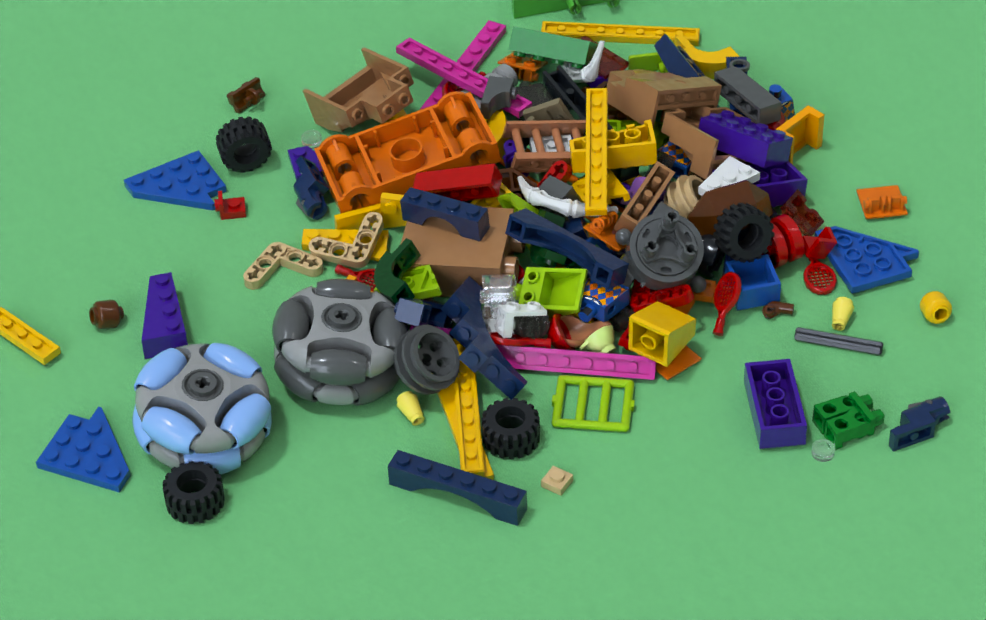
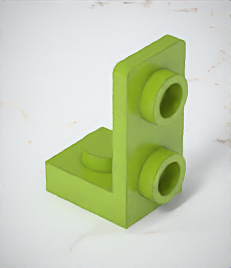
M658 52L630 55L628 57V70H658L660 73H668Z

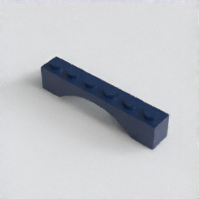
M526 208L509 215L505 234L522 243L547 248L568 257L583 269L588 270L587 274L591 281L608 290L625 282L629 263Z
M397 450L388 464L389 485L407 491L438 489L451 492L479 505L495 519L516 526L519 525L527 511L526 490Z

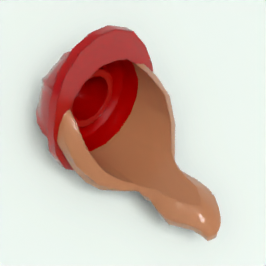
M557 313L553 315V320L548 326L547 337L552 338L551 345L556 349L575 350L591 334L604 326L611 325V323L600 320L585 323L572 315L562 316Z

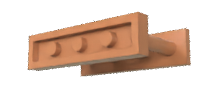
M586 120L506 121L502 136L503 138H513L516 148L511 168L516 169L520 173L548 172L551 166L559 160L565 161L571 166L570 152L565 151L561 135L571 134L573 139L583 137L586 129ZM553 136L557 152H545L542 137ZM533 137L537 152H525L522 138Z

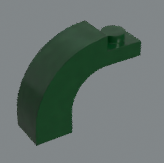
M542 209L538 213L539 216L563 227L566 218ZM530 244V256L533 263L546 268H555L557 263L565 264L566 256L547 248Z
M407 238L392 254L387 251L383 254L374 272V282L377 289L394 305L399 301V298L413 299L415 297L406 281L401 279L421 254L412 240Z

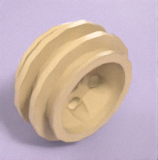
M695 175L679 176L675 182H670L666 187V192L663 196L664 203L678 211L680 216L687 219L688 214L692 212L702 197L698 194V187L704 181Z

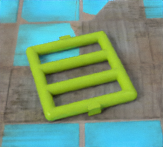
M560 375L557 379L556 394L552 396V406H554L552 426L558 428L627 432L630 428L631 412H634L635 400H633L634 381L630 379ZM566 384L579 385L575 419L561 418ZM588 386L602 387L598 421L584 420ZM611 387L625 388L621 423L607 422Z

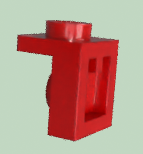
M218 191V199H214L215 210L216 212L220 211L221 220L246 217L244 197L223 199L222 191Z

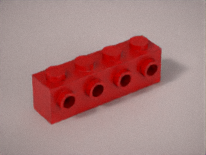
M495 163L416 173L413 188L459 201L499 197L503 177Z

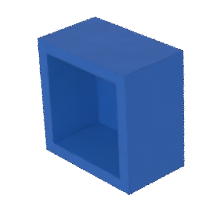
M768 254L761 255L762 258L760 259L754 258V262L750 263L748 261L745 263L736 260L726 261L725 274L734 272L741 278V293L735 304L737 310L765 306L772 301L780 302L781 282Z

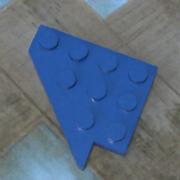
M199 150L124 179V186L133 198L212 211L215 210V203L211 198L217 196L218 191H222V193L227 192L226 185Z
M837 226L830 227L837 244L827 257L852 294L912 277V269L906 261L919 257L917 249ZM823 229L815 231V237H818Z
M99 406L90 420L69 414L36 461L38 469L119 493L130 477L128 466L102 407Z

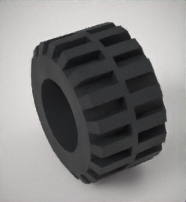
M247 116L246 118L238 117L237 120L232 119L230 123H225L223 129H219V135H216V145L221 160L228 169L232 168V171H253L254 168L261 167L262 163H266L268 161L267 158L271 156L272 145L264 124L256 118L252 120L251 117Z
M748 203L732 204L729 210L725 208L722 211L724 214L717 217L718 223L714 224L716 232L713 233V237L717 239L714 241L723 253L742 263L746 261L750 263L754 262V258H762L761 254H766L768 252L767 247L773 243L771 238L774 237V232L771 230L774 229V225L770 222V217ZM750 224L747 236L738 242L740 230L745 225Z
M504 398L503 401H495L494 405L490 404L487 410H484L482 417V440L487 451L491 450V454L494 456L498 454L499 458L503 459L505 457H509V459H514V457L522 458L524 454L529 455L532 453V449L535 450L537 443L540 441V417L537 409H534L532 404H527L525 400L519 401L518 398H513V400Z
M194 461L188 464L181 463L179 467H173L171 473L166 474V480H163V493L167 511L171 514L172 518L179 519V522L184 523L188 521V524H194V522L203 523L205 519L210 520L213 518V515H217L220 512V508L224 506L225 498L221 474L209 463L206 465L204 462L194 463Z

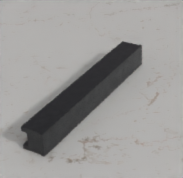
M561 65L557 66V70L548 73L546 70L543 71L542 87L553 100L560 98L574 120H586V95ZM608 123V130L613 129L612 126ZM639 166L625 169H610L620 182L639 176Z

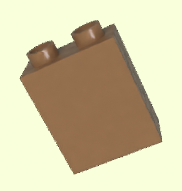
M484 207L488 208L490 228L481 241L460 236L452 224L438 217L427 218L423 225L407 221L401 243L406 238L412 240L421 254L410 268L430 264L442 292L440 297H451L470 276L485 290L482 299L503 300L507 283H517L519 258L513 257L514 252L524 253L526 243H522L505 234L509 215L514 213V209Z

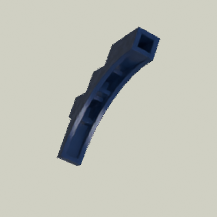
M469 276L440 309L456 323L449 334L466 348L458 359L474 373L477 370L512 400L527 384V381L506 360L492 340L483 320L481 302L485 290Z

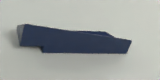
M664 34L654 45L669 73L685 78L705 76L687 52L679 45L676 47L668 35Z

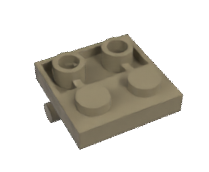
M560 98L523 110V117L526 121L574 120Z

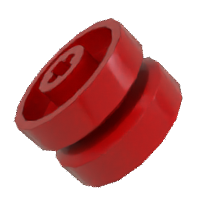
M782 214L771 219L770 222L774 225V229L771 230L774 232V237L771 238L773 243L767 247L768 252L766 254L769 255L773 267L776 269L787 262L803 257L805 244L799 227L789 215Z

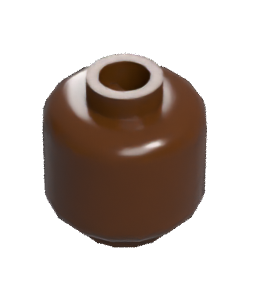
M115 300L96 301L93 304V307L89 310V317L92 325H95L98 329L116 328L120 320L123 319L124 312L122 306H119Z

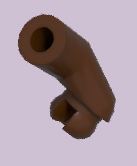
M772 301L763 307L762 313L766 318H774L781 313L793 315L794 304Z

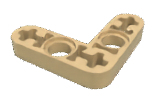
M370 212L364 217L353 244L324 237L311 239L308 245L310 254L318 256L324 261L353 268L365 267L369 263L384 228L381 214ZM374 221H377V222H375V223L373 224L372 230H371V225H370V223H373ZM366 236L371 237V242L366 244L361 242L362 238ZM337 249L344 250L341 256L333 255V252Z
M274 242L245 271L243 278L246 288L251 290L259 289L280 265L309 277H317L323 273V261L318 256L281 242ZM292 258H300L299 261H290ZM262 264H270V265H271V266H269V267H267V268H262V267H260Z

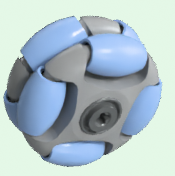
M199 343L180 346L176 349H166L151 358L143 366L135 381L134 390L136 396L132 423L137 441L146 453L151 454L159 462L170 468L179 467L181 463L188 464L194 461V463L204 462L205 465L211 464L221 475L241 467V461L245 462L270 433L272 425L270 396L267 382L262 374V367L251 356L234 346L223 343H212L211 345Z

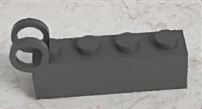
M732 60L729 68L715 72L714 81L722 85L720 95L755 124L767 125L781 120V101L744 73L750 69V63L747 60ZM743 64L745 67L737 68L734 65Z

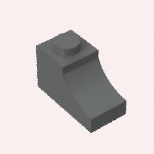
M489 76L481 100V113L484 119H490L492 114L501 108L511 107L512 100H516L517 87H514V78Z

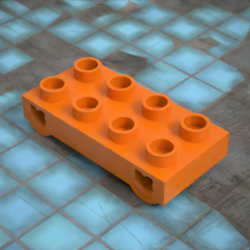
M458 91L444 95L435 105L353 135H332L326 138L319 147L314 148L320 169L340 214L380 203L382 192L405 195L410 187L413 188L416 173L501 162L498 144L471 92L463 93Z

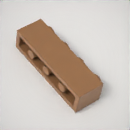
M657 161L621 214L613 230L617 232L619 229L626 228L632 233L635 226L649 215L675 172Z

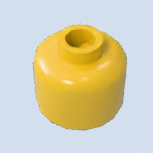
M939 291L927 293L920 301L919 306L922 314L933 324L945 322L952 313L951 303Z

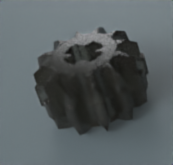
M548 314L547 316L514 317L516 322L515 329L513 330L514 334L536 339L548 334V329L550 328Z

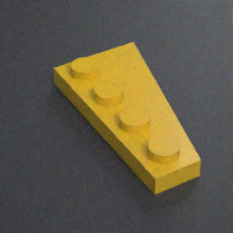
M303 229L302 250L310 251L309 242L315 237H324L353 244L358 230ZM382 230L370 260L379 262L380 258L388 250L389 230ZM366 236L361 239V242L369 243L372 238ZM337 249L333 253H337L339 256H341L344 253V250Z

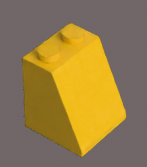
M657 301L629 317L628 349L668 367L694 337L696 318Z

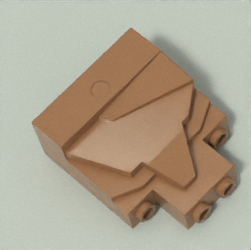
M364 47L361 51L367 64L365 68L324 97L308 89H304L303 93L315 123L328 130L342 133L346 128H353L371 119L383 124L413 102L409 87L414 82L409 68Z
M633 69L610 71L606 88L608 90V104L641 125L644 124L645 120L651 119L654 128L657 110L698 106L717 108L722 85L707 76L685 78L669 72L660 73L650 70Z
M708 106L662 110L660 122L663 125L661 132L669 136L670 142L682 148L692 162L691 172L706 180L713 173V170H716L729 156L746 165L752 164L717 150L719 140L699 129L701 117L709 116L710 113H722L723 110L734 112L727 107L710 108ZM734 112V115H735V116H737V117H744V116H742V115H740V114Z

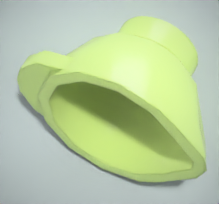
M613 325L604 326L595 331L584 341L579 350L614 353L617 348L614 346Z

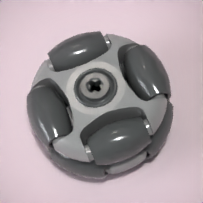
M351 279L323 280L317 282L316 288L309 286L298 291L279 306L272 324V336L275 344L274 370L278 378L295 395L311 402L319 401L332 405H363L381 398L392 390L400 379L394 365V349L400 337L408 331L407 323L395 319V305L377 291L370 292L371 286Z

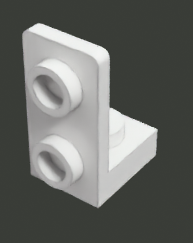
M535 301L527 302V304L507 302L506 305H498L495 330L503 338H512V330L515 329L516 325L514 317L547 316V310L539 302Z

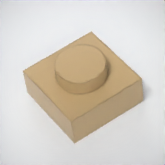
M552 466L541 480V487L562 496L573 482V474Z

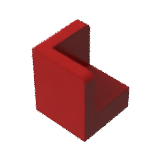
M825 227L818 237L803 236L805 244L804 253L807 258L825 259L837 244L830 227Z

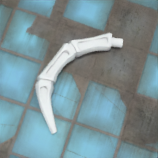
M599 41L592 60L583 69L571 67L572 63L564 62V65H562L563 69L575 83L593 82L598 78L605 41Z
M522 176L517 177L520 189L526 201L531 203V205L547 207L566 217H569V215L573 218L585 216V203L578 200L572 201V199L555 198L538 187L530 186ZM607 205V212L615 211L618 213V207Z

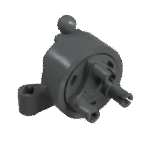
M661 201L653 214L642 219L635 226L632 233L626 228L619 229L616 232V242L622 246L627 245L622 260L629 263L625 282L622 285L630 288L636 279L641 283L640 286L642 288L645 286L656 291L684 284L689 285L695 293H701L706 289V280L701 276H695L704 255L702 237L694 224L680 216L678 211Z

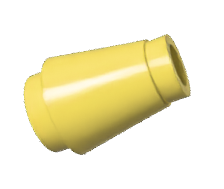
M838 297L833 302V329L837 331L845 329L854 311L851 299Z
M411 391L401 393L396 399L397 408L407 417L412 425L421 424L425 418L417 395Z

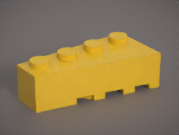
M651 119L645 120L644 124L635 127V124L626 125L624 130H608L607 170L649 166L657 162V146ZM586 136L569 140L570 161L573 173H585Z

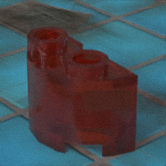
M797 189L782 205L780 210H782V214L789 215L795 221L804 236H812L824 223V220L816 210L809 209L806 206L807 199Z

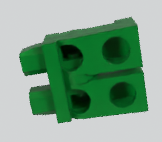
M853 391L849 393V396L845 395L815 404L812 422L822 435L824 434L825 439L832 448L837 450L843 447L844 442L855 438H863L866 435H873L875 427L884 423L885 415L881 409L870 411V409H873V400L869 394L859 396Z

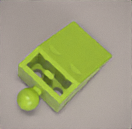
M526 267L523 284L515 283L511 285L509 296L511 299L519 301V304H527L530 301L539 302L547 310V316H527L528 318L549 319L553 318V315L557 313L562 316L580 312L588 270Z

